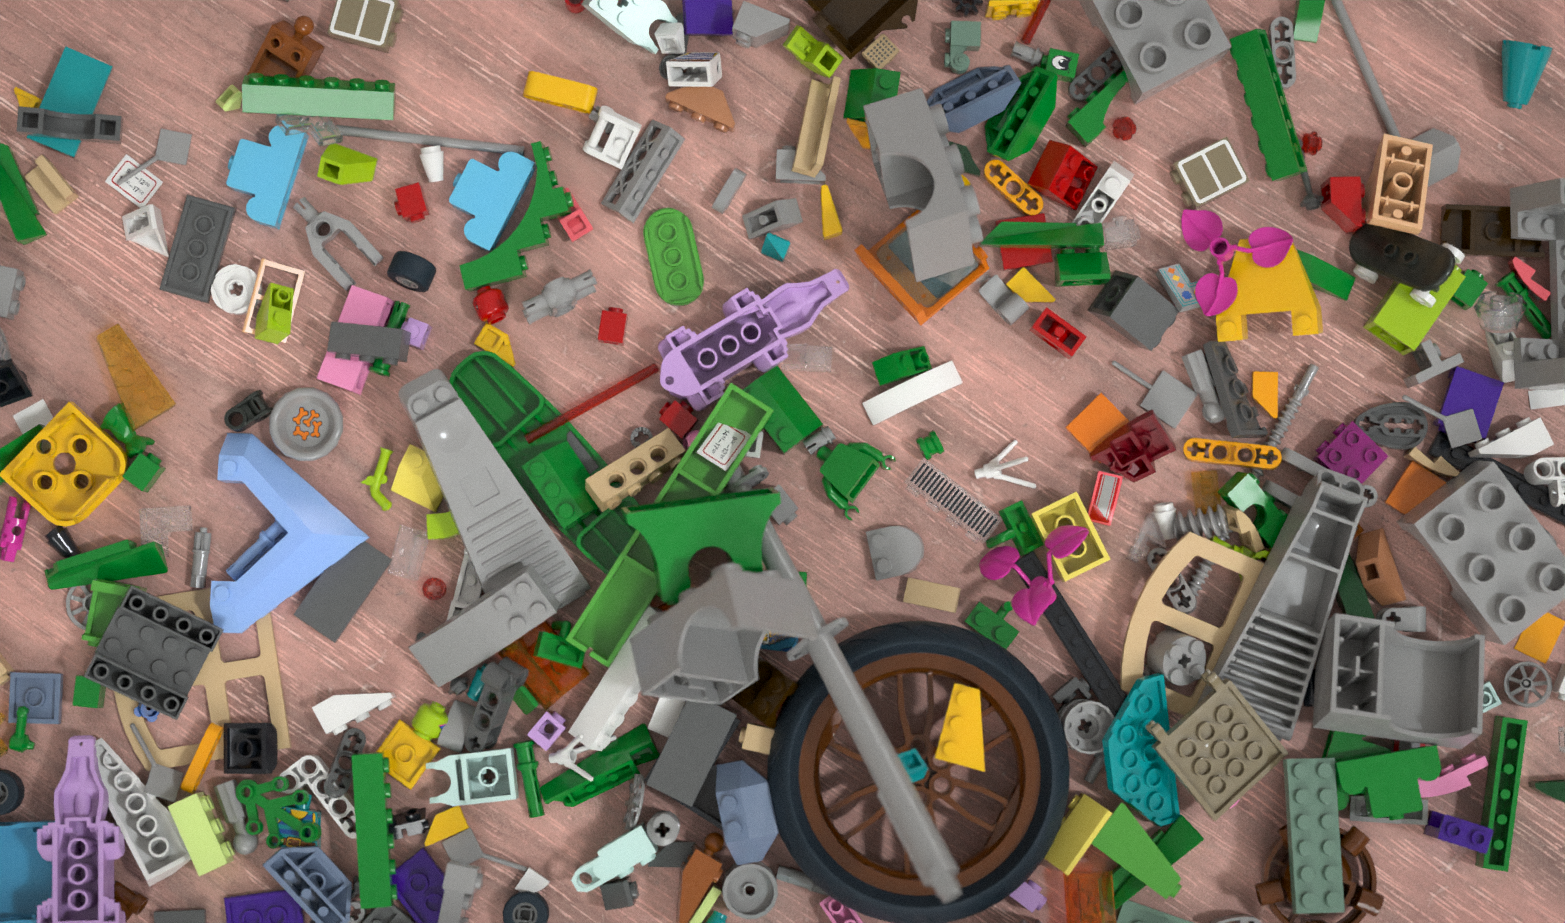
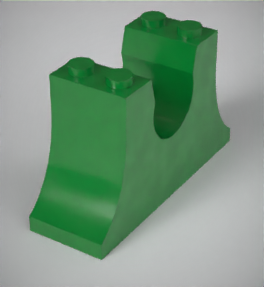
M771 487L622 507L621 511L625 522L642 534L649 547L654 564L658 596L663 602H667V605H676L679 603V595L690 589L689 562L692 556L704 547L715 546L723 549L727 556V564H739L742 571L751 573L763 572V534L768 519L775 508L781 503L780 492Z

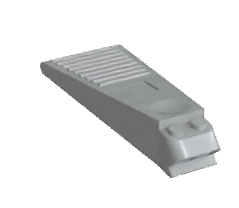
M431 370L402 386L398 393L400 402L414 426L484 594L531 564L559 601L558 610L585 595V591L591 589L590 585L461 398H459L442 370Z
M1321 469L1308 482L1302 495L1297 496L1213 669L1221 681L1225 678L1232 681L1280 741L1282 739L1290 741L1357 524L1368 500L1367 497L1363 496V486L1358 480L1330 469ZM1206 684L1198 703L1213 690L1208 684Z

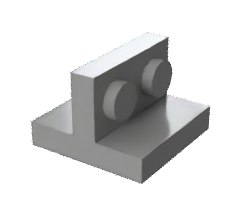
M1429 339L1420 343L1415 351H1412L1421 371L1403 380L1407 388H1410L1463 363L1464 360L1461 354L1458 353L1441 361L1439 347Z

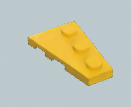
M954 683L934 758L985 772L980 690Z

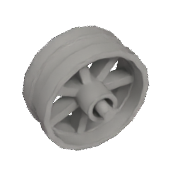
M1529 661L1519 662L1506 673L1504 688L1509 699L1517 705L1533 708L1545 703L1550 697L1552 680L1548 672L1537 663ZM1525 666L1536 668L1530 678L1527 677ZM1519 668L1523 675L1522 680L1511 677ZM1541 670L1547 681L1534 682V679ZM1509 681L1519 683L1520 687L1510 692ZM1547 685L1544 696L1535 689L1536 686ZM1525 690L1524 703L1518 701L1513 696ZM1529 692H1533L1540 700L1528 703Z

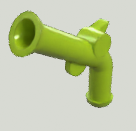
M380 447L381 453L374 475L368 476L360 483L369 485L373 499L381 506L383 511H388L392 507V502H389L381 493L380 486L388 481L384 473L390 455L394 451Z

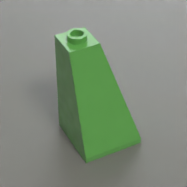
M1121 802L1091 844L1163 898L1167 899L1169 896L1174 898L1182 888V885L1179 884L1180 876L1126 805Z

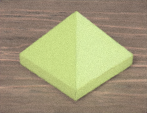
M232 84L216 100V103L225 112L240 109L242 93Z

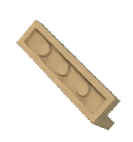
M833 76L829 84L816 80H811L809 83L791 171L815 178L823 167L841 78Z

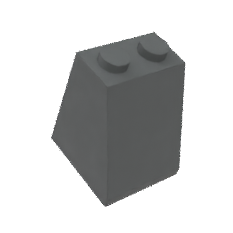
M1117 270L1112 274L1111 279L1105 284L1088 309L1091 314L1140 348L1150 351L1159 345L1162 335L1167 328L1173 325L1176 315L1179 313L1172 303L1139 276Z

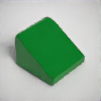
M526 685L521 686L515 692L513 701L525 715H528L540 705V701Z

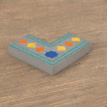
M1179 264L1158 269L1156 276L1180 313L1200 307L1195 295L1198 281L1190 282Z

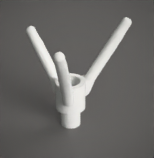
M1013 440L990 463L974 470L977 479L983 477L987 479L994 478L1036 488L1034 483L1002 474V469L1028 461V457L1025 456L999 464V461L1018 443L1017 440Z
M582 733L575 737L565 748L558 750L556 753L549 754L550 763L564 764L565 767L574 770L589 781H593L594 778L574 764L578 753L589 750L585 745L573 749L584 737ZM616 735L611 736V741L617 739Z

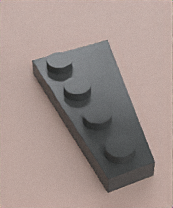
M1209 341L1203 344L1205 358L1209 363L1213 383L1216 386L1220 399L1219 403L1223 409L1227 421V429L1231 437L1262 438L1269 435L1266 428H1261L1256 417L1259 416L1256 406L1251 407L1246 397V393L1249 391L1245 383L1243 384L1236 376L1239 370L1226 342Z

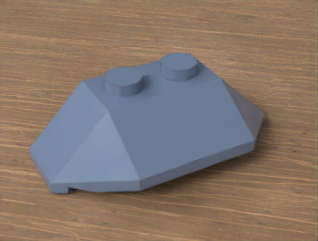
M1003 65V67H978L936 88L928 98L927 103L929 107L941 104L947 119L949 132L961 133L1003 112L1021 85V82L1010 65Z
M743 760L717 765L716 797L726 845L737 865L762 861L779 833L769 781L748 766Z
M319 846L282 847L262 864L316 923H348L350 921L352 882Z

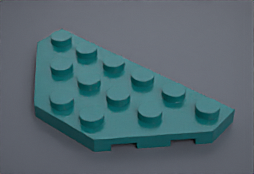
M1156 673L1136 680L1103 737L1102 744L1108 789L1151 823L1161 827L1173 823L1180 816L1176 776L1152 747L1157 740L1145 728L1153 720L1155 723H1159L1165 732L1170 729L1164 675Z

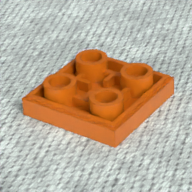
M1100 393L1065 429L1091 453L1107 437L1130 421Z
M1412 460L1384 503L1405 515L1447 482Z

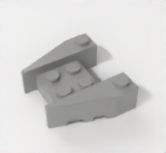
M453 861L447 863L442 887L445 890L438 923L469 922V918L465 917L466 910L472 906L474 893L483 886L484 874L481 872V867Z

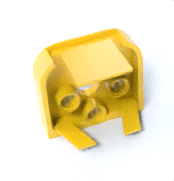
M71 401L0 473V477L47 520L55 525L66 527L82 522L123 481L124 478L122 476L129 467V461L122 446L106 431L102 430L79 406ZM80 438L84 439L88 445L83 453L79 452L75 446ZM44 439L48 440L51 444V450L47 454L43 453L39 447L40 442ZM64 452L71 454L76 462L73 472L67 475L61 474L55 468L56 457ZM80 474L86 475L89 480L85 488H81L77 484V477ZM44 475H48L52 479V486L49 489H45L41 485V478Z

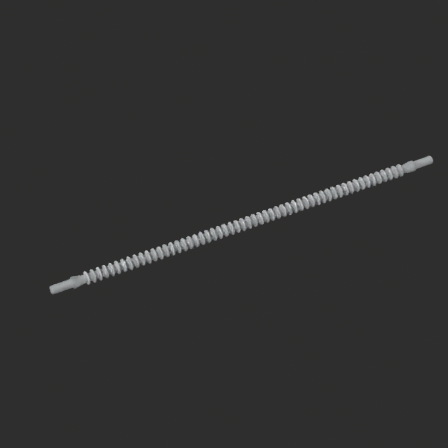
M1314 364L1309 365L1299 385H1295L1292 398H1288L1289 404L1284 405L1286 410L1281 411L1283 415L1277 418L1279 422L1274 423L1276 428L1271 429L1272 435L1267 436L1269 441L1264 442V445L1276 447L1277 444H1281L1280 439L1285 437L1284 432H1288L1287 426H1291L1290 420L1295 419L1294 413H1298L1297 407L1302 406L1301 400L1304 396L1308 395V387L1319 367ZM1268 452V456L1257 455V458L1266 459L1267 463H1271L1269 459L1274 457L1273 452ZM1250 468L1251 474L1260 482L1259 477L1264 476L1263 469ZM1223 529L1222 535L1218 538L1225 541L1230 537ZM1202 558L1203 562L1198 563L1200 568L1195 569L1196 575H1192L1193 580L1188 581L1189 587L1195 596L1199 595L1197 593L1198 590H1202L1201 584H1205L1204 578L1209 577L1207 573L1212 571L1211 565L1216 563ZM1181 594L1183 599L1179 607L1185 606V608H1188L1190 606L1189 601L1192 599L1191 597L1187 599ZM1166 625L1164 626V629H1165V630H1168V629L1177 630V629H1175V628H1173V627H1170V626H1166ZM1144 664L1143 677L1152 675L1153 671L1150 670L1148 664ZM1103 751L1094 754L1096 758L1084 780L1091 784L1094 783L1105 762Z

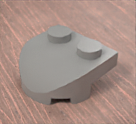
M904 525L889 526L866 532L876 581L906 575L917 569L916 567L924 556V544L918 533Z

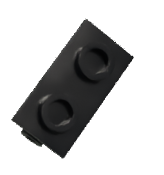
M426 807L421 809L411 808L405 813L393 815V823H389V834L394 833V840L404 837L402 829H406L408 837L426 833V830L430 829L429 821L426 819Z

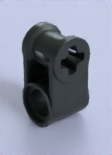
M262 390L253 392L225 413L224 422L228 428L235 432H243L270 416L273 407H269L263 398ZM235 414H242L243 422L239 426H233L231 423V419Z

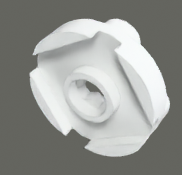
M228 265L218 271L215 276L216 278L211 286L212 298L219 308L229 314H246L257 274L246 266ZM235 283L238 286H243L239 296L231 294V290L234 289L233 284ZM262 283L260 284L258 294L262 295L263 291ZM256 299L254 308L257 306V304L261 302V300Z

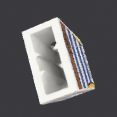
M689 52L666 62L669 86L712 87L722 78L721 57L718 52Z

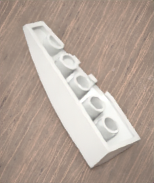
M100 738L95 741L99 772L109 795L108 808L115 822L120 826L121 833L150 887L174 874L188 863L191 857L171 813L160 803L156 796L144 792L145 785L112 748Z

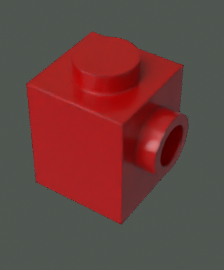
M419 182L395 189L398 201L394 202L398 216L402 215L405 221L410 220L411 223L425 220L424 216L430 215L423 188Z
M609 307L608 311L602 310L598 333L599 342L624 346L628 315L623 313V309Z
M676 400L672 404L667 402L659 411V414L662 415L659 418L660 422L682 440L698 422V419L691 414L693 409L683 400L680 404Z

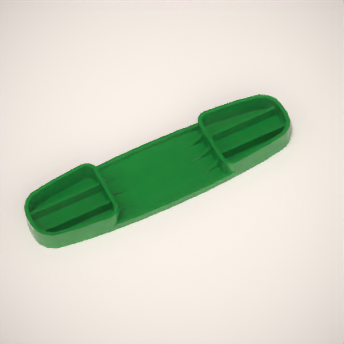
M479 351L469 355L456 366L450 376L449 382L457 395L461 398L526 494L556 527L607 575L636 531L634 527L627 524L622 518L621 508L637 506L639 503L633 496L629 495L616 508L612 510L608 508L604 512L598 509L569 530L563 529L521 466L543 451L566 441L567 434L570 431L599 466L590 474L591 476L608 466L607 463L575 427L535 387L498 355L488 351ZM612 482L610 484L614 488L622 486L619 482Z

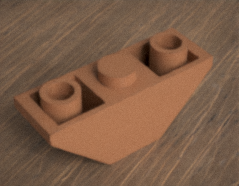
M682 87L666 94L665 100L669 104L668 107L679 113H682L684 110L691 113V118L698 122L704 123L706 120L713 123V127L723 133L731 131L734 133L735 122L723 91L715 87Z
M1380 528L1360 534L1356 565L1364 588L1382 606L1406 600L1384 529Z

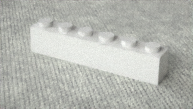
M648 606L570 728L569 733L572 736L577 737L580 733L584 735L580 742L588 749L602 751L607 747L615 729L623 723L624 715L637 701L640 685L630 638L647 627V619L655 613L662 612L661 609Z

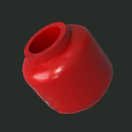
M490 286L477 290L478 295L475 296L472 304L479 320L492 325L505 319L509 306L502 290L498 288L491 289Z

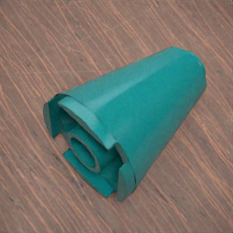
M1502 40L1503 101L1507 102V107L1522 109V105H1528L1553 48L1519 41Z

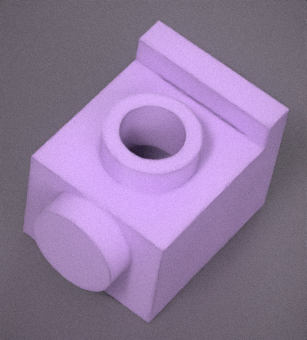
M410 317L407 322L403 323L401 329L411 333L410 346L424 350L432 327Z
M546 711L527 735L547 751L567 728L563 724L566 719L556 711L552 714ZM547 724H552L554 726L553 733H547L545 731V726Z
M1031 879L1028 883L1024 882L1010 894L1013 899L1032 913L1035 909L1039 911L1047 901V898L1040 893L1042 888Z

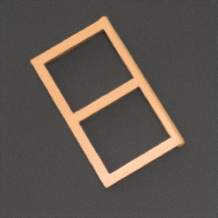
M262 258L242 332L255 335V329L249 328L256 299L263 300L264 295L258 294L265 265L298 275L294 287L292 318L305 271ZM287 337L281 342L286 343Z

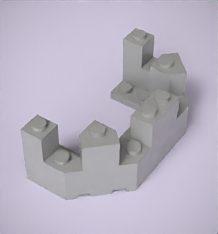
M1558 178L1510 188L1511 238L1549 241L1552 339L1514 338L1515 389L1552 391L1565 389V178Z

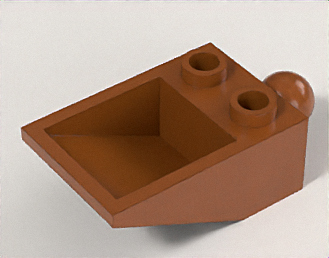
M300 16L295 20L294 26L285 20L273 24L247 75L250 73H261L264 76L274 77L277 74H285L292 78L309 76L325 48L308 36L314 29L313 20L308 16Z
M717 832L709 833L705 837V849L693 843L691 847L693 854L688 855L687 859L689 861L687 863L683 861L681 864L676 914L677 923H688L712 881L716 883L723 872L720 858L714 855V853L719 852L724 847V838Z

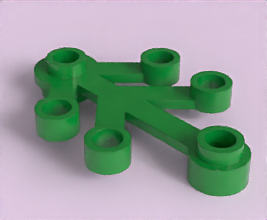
M278 776L272 781L258 784L251 779L243 780L236 788V797L239 802L246 805L249 822L246 824V831L250 835H258L264 828L263 823L258 817L257 805L264 809L269 832L266 844L269 848H280L284 843V838L279 831L277 818L298 831L302 841L311 843L319 840L322 830L317 823H304L282 808L294 804H306L309 801V793L306 790H296L291 795L269 800L262 794L273 790L277 792L287 790L289 781L286 777ZM280 779L283 781L281 789L277 786V782ZM246 788L250 789L248 797L244 793ZM299 793H302L304 796L302 802L297 798ZM253 823H256L258 826L256 832L252 830ZM307 828L311 830L310 837H307L305 835V830ZM274 836H276L278 839L277 845H274L272 843V838Z

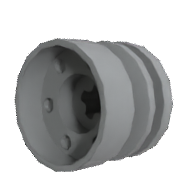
M1082 698L1073 699L1067 704L1062 705L1057 714L1063 727L1067 747L1085 754L1102 752V739L1114 720L1110 710L1099 702ZM1080 720L1086 721V724L1083 725L1084 730L1078 729V726L1081 725Z

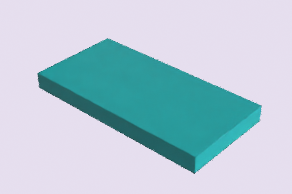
M65 46L39 108L70 114H94L113 66ZM27 136L30 140L75 158L82 142L80 140Z

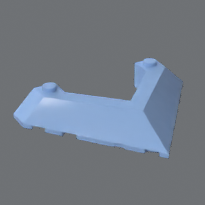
M227 433L219 453L217 480L225 483L245 484L286 529L288 534L236 582L211 581L210 609L214 625L224 629L223 633H243L257 620L278 607L277 605L285 599L294 595L322 574L329 566H333L349 554L352 549L370 538L305 479L292 470L279 456L266 447L254 434Z

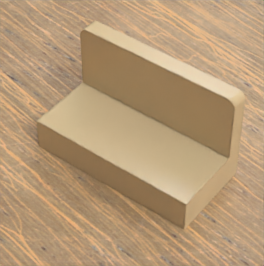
M41 155L34 160L38 166L25 175V179L54 214H58L79 196L47 157Z

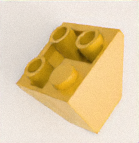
M990 0L985 11V18L992 17V20H1002L1007 18L1006 15L1015 14L1018 18L1031 16V13L1035 12L1039 0Z

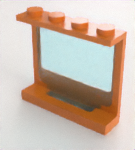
M917 209L905 220H908L916 216L921 212V210ZM904 220L869 250L861 244L854 251L860 262L921 326L989 269L986 261L988 255L980 246L975 248L972 245L973 265L916 282L913 274L908 231Z

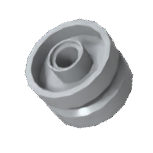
M761 861L742 865L734 863L725 872L722 880V894L727 908L733 914L744 919H757L766 915L774 907L778 897V886L772 870ZM747 886H753L755 891L747 894L745 889Z

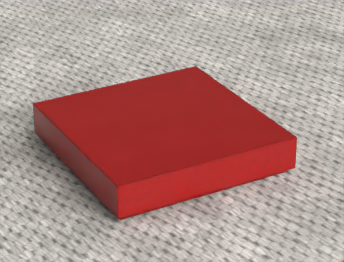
M1045 213L995 221V226L997 227L1001 222H1046ZM999 248L1003 271L1053 262L1051 248Z

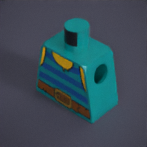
M299 793L297 798L302 802L304 796L302 793ZM309 794V801L304 805L295 804V806L282 807L302 822H315L321 827V811L310 809L312 794ZM277 819L280 834L284 838V843L280 848L319 846L321 848V837L316 842L306 843L300 839L298 831ZM309 828L305 830V835L307 837L311 836V830ZM276 836L272 838V843L274 845H277L278 839Z

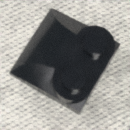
M12 359L0 362V408L33 396L32 389L28 384L27 375L17 367Z
M269 722L224 723V774H271L278 762L277 730L275 726Z

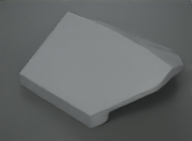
M1432 128L1412 139L1433 145L1428 187L1457 172L1461 148L1454 136Z

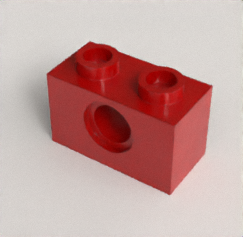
M1047 307L1029 330L1067 359H1070L1087 337Z

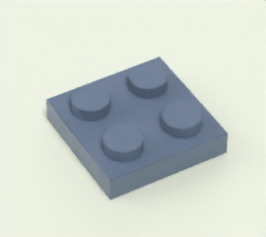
M11 672L8 723H16L18 708L26 706L29 709L27 723L61 724L63 674Z

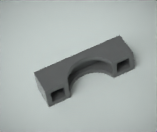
M18 106L16 131L19 135L122 144L123 118L116 115L70 114L42 108Z

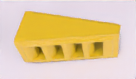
M822 185V231L824 240L842 235L843 229L828 185Z

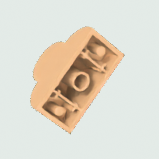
M1383 134L1375 156L1373 170L1365 188V196L1362 200V208H1365L1367 224L1418 235L1421 232L1433 149L1432 144Z

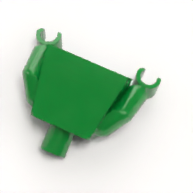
M850 442L847 445L839 443L833 451L827 446H822L816 455L824 463L819 471L824 475L821 482L826 496L839 509L844 510V515L848 520H852L847 515L849 509L854 508L859 513V509L855 505H849L848 501L854 502L879 466L883 470H892L885 465L887 458L896 462L894 456H884L882 451L866 442Z

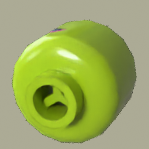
M435 701L431 704H422L412 719V726L415 728L414 733L428 741H431L432 738H439L442 728L448 723V715L444 712L446 708Z

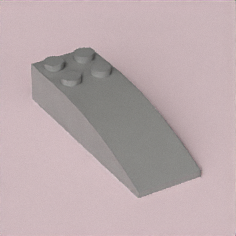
M529 564L408 648L435 684L440 687L491 657L557 612L560 603L532 565Z

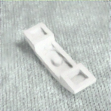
M949 361L903 382L862 404L874 426L963 382L953 361Z
M464 549V558L447 620L481 597L482 587L466 549Z

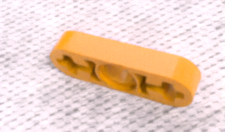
M996 159L986 164L983 171L985 179L1024 215H1036L1041 212L1043 208L1042 198L1008 166ZM998 166L1000 167L999 174L1002 177H1005L1006 174L1010 177L1000 186L998 183L1002 179L997 175L991 177L989 175L991 172L989 167L996 168ZM1014 181L1020 185V192L1018 194L1011 195L1007 192L1006 186L1009 182ZM1025 190L1028 192L1025 197L1029 201L1034 199L1037 201V210L1033 208L1030 211L1027 210L1028 204L1024 199L1020 203L1017 201Z
M213 722L209 725L183 779L181 790L190 794L195 793L221 739L224 727Z

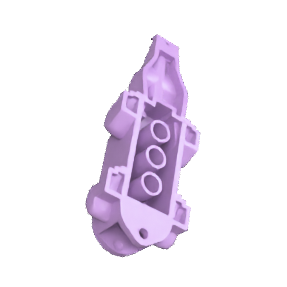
M834 269L809 282L786 283L762 300L758 294L755 295L748 288L742 290L723 304L725 319L696 335L695 331L692 332L690 328L686 330L682 326L659 342L658 350L663 358L660 374L661 386L672 396L688 400L696 411L706 409L723 396L724 384L729 378L753 364L759 371L765 373L788 358V348L786 346L788 343L785 339L796 336L810 328L823 308L849 290L848 282L840 270Z
M92 735L72 736L68 740L66 768L54 791L55 823H48V825H43V829H37V849L42 859L52 862V898L43 901L42 905H37V923H126L125 912L121 911L120 902L115 903L114 860L124 855L125 841L120 826H115L114 823L105 821L109 805V795L99 772L95 747L96 737Z

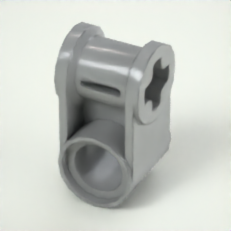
M1426 607L1383 608L1376 614V619L1386 621V617H1394L1393 622H1395L1394 629L1396 631L1426 632Z

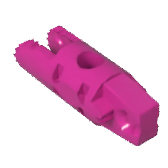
M12 496L8 500L0 537V547H2L0 559L8 562H14L17 550L21 551L31 504L24 500L19 518L14 517L17 498Z

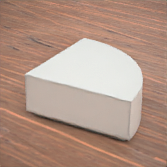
M529 867L515 889L520 892H538L545 888L550 881Z

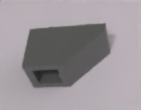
M631 876L600 885L605 910L634 906L636 899L640 896L637 882H632Z

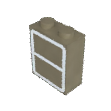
M336 0L327 33L336 40L388 53L390 47L393 48L395 45L397 33H394L396 24H400L402 21L404 10L401 9L402 6L397 0Z
M1227 137L1173 163L1170 167L1172 170L1170 171L1171 179L1175 185H1180L1183 191L1181 194L1182 200L1192 210H1196L1246 185L1250 181Z

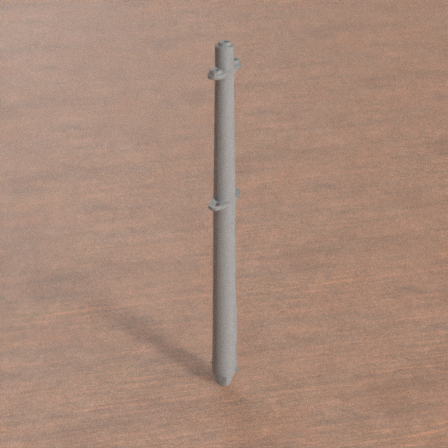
M739 465L721 494L753 490V487L768 477L769 472L767 468L762 465H756L749 470L748 475H745L742 467ZM768 519L762 540V561L767 571L775 570L780 572L781 578L803 582L770 519ZM806 587L818 638L812 642H808L807 638H802V641L789 650L786 656L789 661H794L808 653L810 654L879 789L877 795L923 884L933 887L943 903L952 901L962 894L961 886L955 877L959 872V868L834 639V636L846 628L849 623L843 617L826 624Z

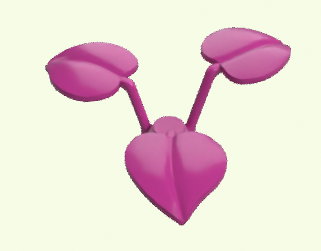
M1185 209L1182 213V233L1188 246L1199 252L1207 250L1210 246V252L1217 259L1219 276L1214 273H1208L1201 277L1196 284V299L1205 316H1214L1224 312L1233 304L1237 297V283L1233 278L1224 277L1223 262L1230 260L1234 251L1253 253L1252 258L1257 265L1271 268L1284 260L1293 243V237L1288 232L1274 227H1262L1253 231L1249 236L1248 240L1252 248H1244L1236 244L1231 245L1225 238L1220 237L1223 232V223L1221 218L1214 212Z
M1065 525L1054 529L1047 536L1045 546L1049 549L1046 553L1048 578L1038 576L1031 581L1014 564L1019 559L1020 554L1011 546H1000L989 551L979 563L980 572L987 579L997 580L1006 576L1011 568L1016 570L1029 585L1030 589L1019 590L1013 596L1011 606L1018 617L1035 626L1040 615L1057 597L1051 586L1055 583L1052 574V555L1057 559H1061L1073 553L1085 540L1089 530L1085 527Z

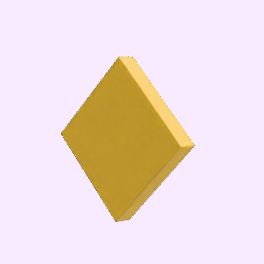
M399 719L376 752H384L385 757H389L390 772L387 773L411 790L425 772L426 763L432 762L441 748L432 741L425 740L416 735L414 728Z

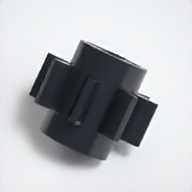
M952 0V2L958 3L955 12H963L965 18L971 12L977 15L978 9L976 6L983 5L982 0H972L971 5L969 3L964 5L963 0Z

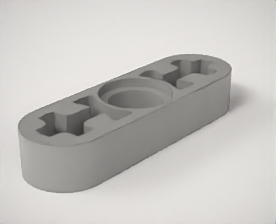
M1278 17L1269 26V44L1275 64L1280 66L1277 68L1279 76L1282 74V66L1290 64V67L1286 66L1284 68L1285 76H1289L1290 79L1285 84L1281 80L1283 90H1286L1296 80L1293 25L1288 18ZM1279 23H1282V27L1287 28V30L1282 35L1283 41L1275 43V40L1278 41L1280 39V32L1275 30ZM1277 48H1286L1289 52V57L1286 60L1277 58Z
M1155 548L1149 552L1147 561L1152 571L1158 565V563L1153 564L1156 560L1154 556L1156 554H1159L1161 557L1166 555L1167 551L1165 549ZM1179 573L1178 585L1174 588L1169 587L1166 594L1178 611L1190 614L1197 607V599L1182 574ZM1181 590L1185 598L1191 597L1192 600L1189 601L1190 606L1188 608H1185V606L1179 607L1181 599L1176 592Z

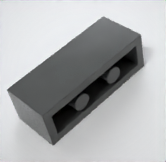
M331 321L327 351L335 354V358L350 361L352 356L359 357L361 362L374 363V359L383 360V364L398 366V362L407 363L411 333L398 328Z

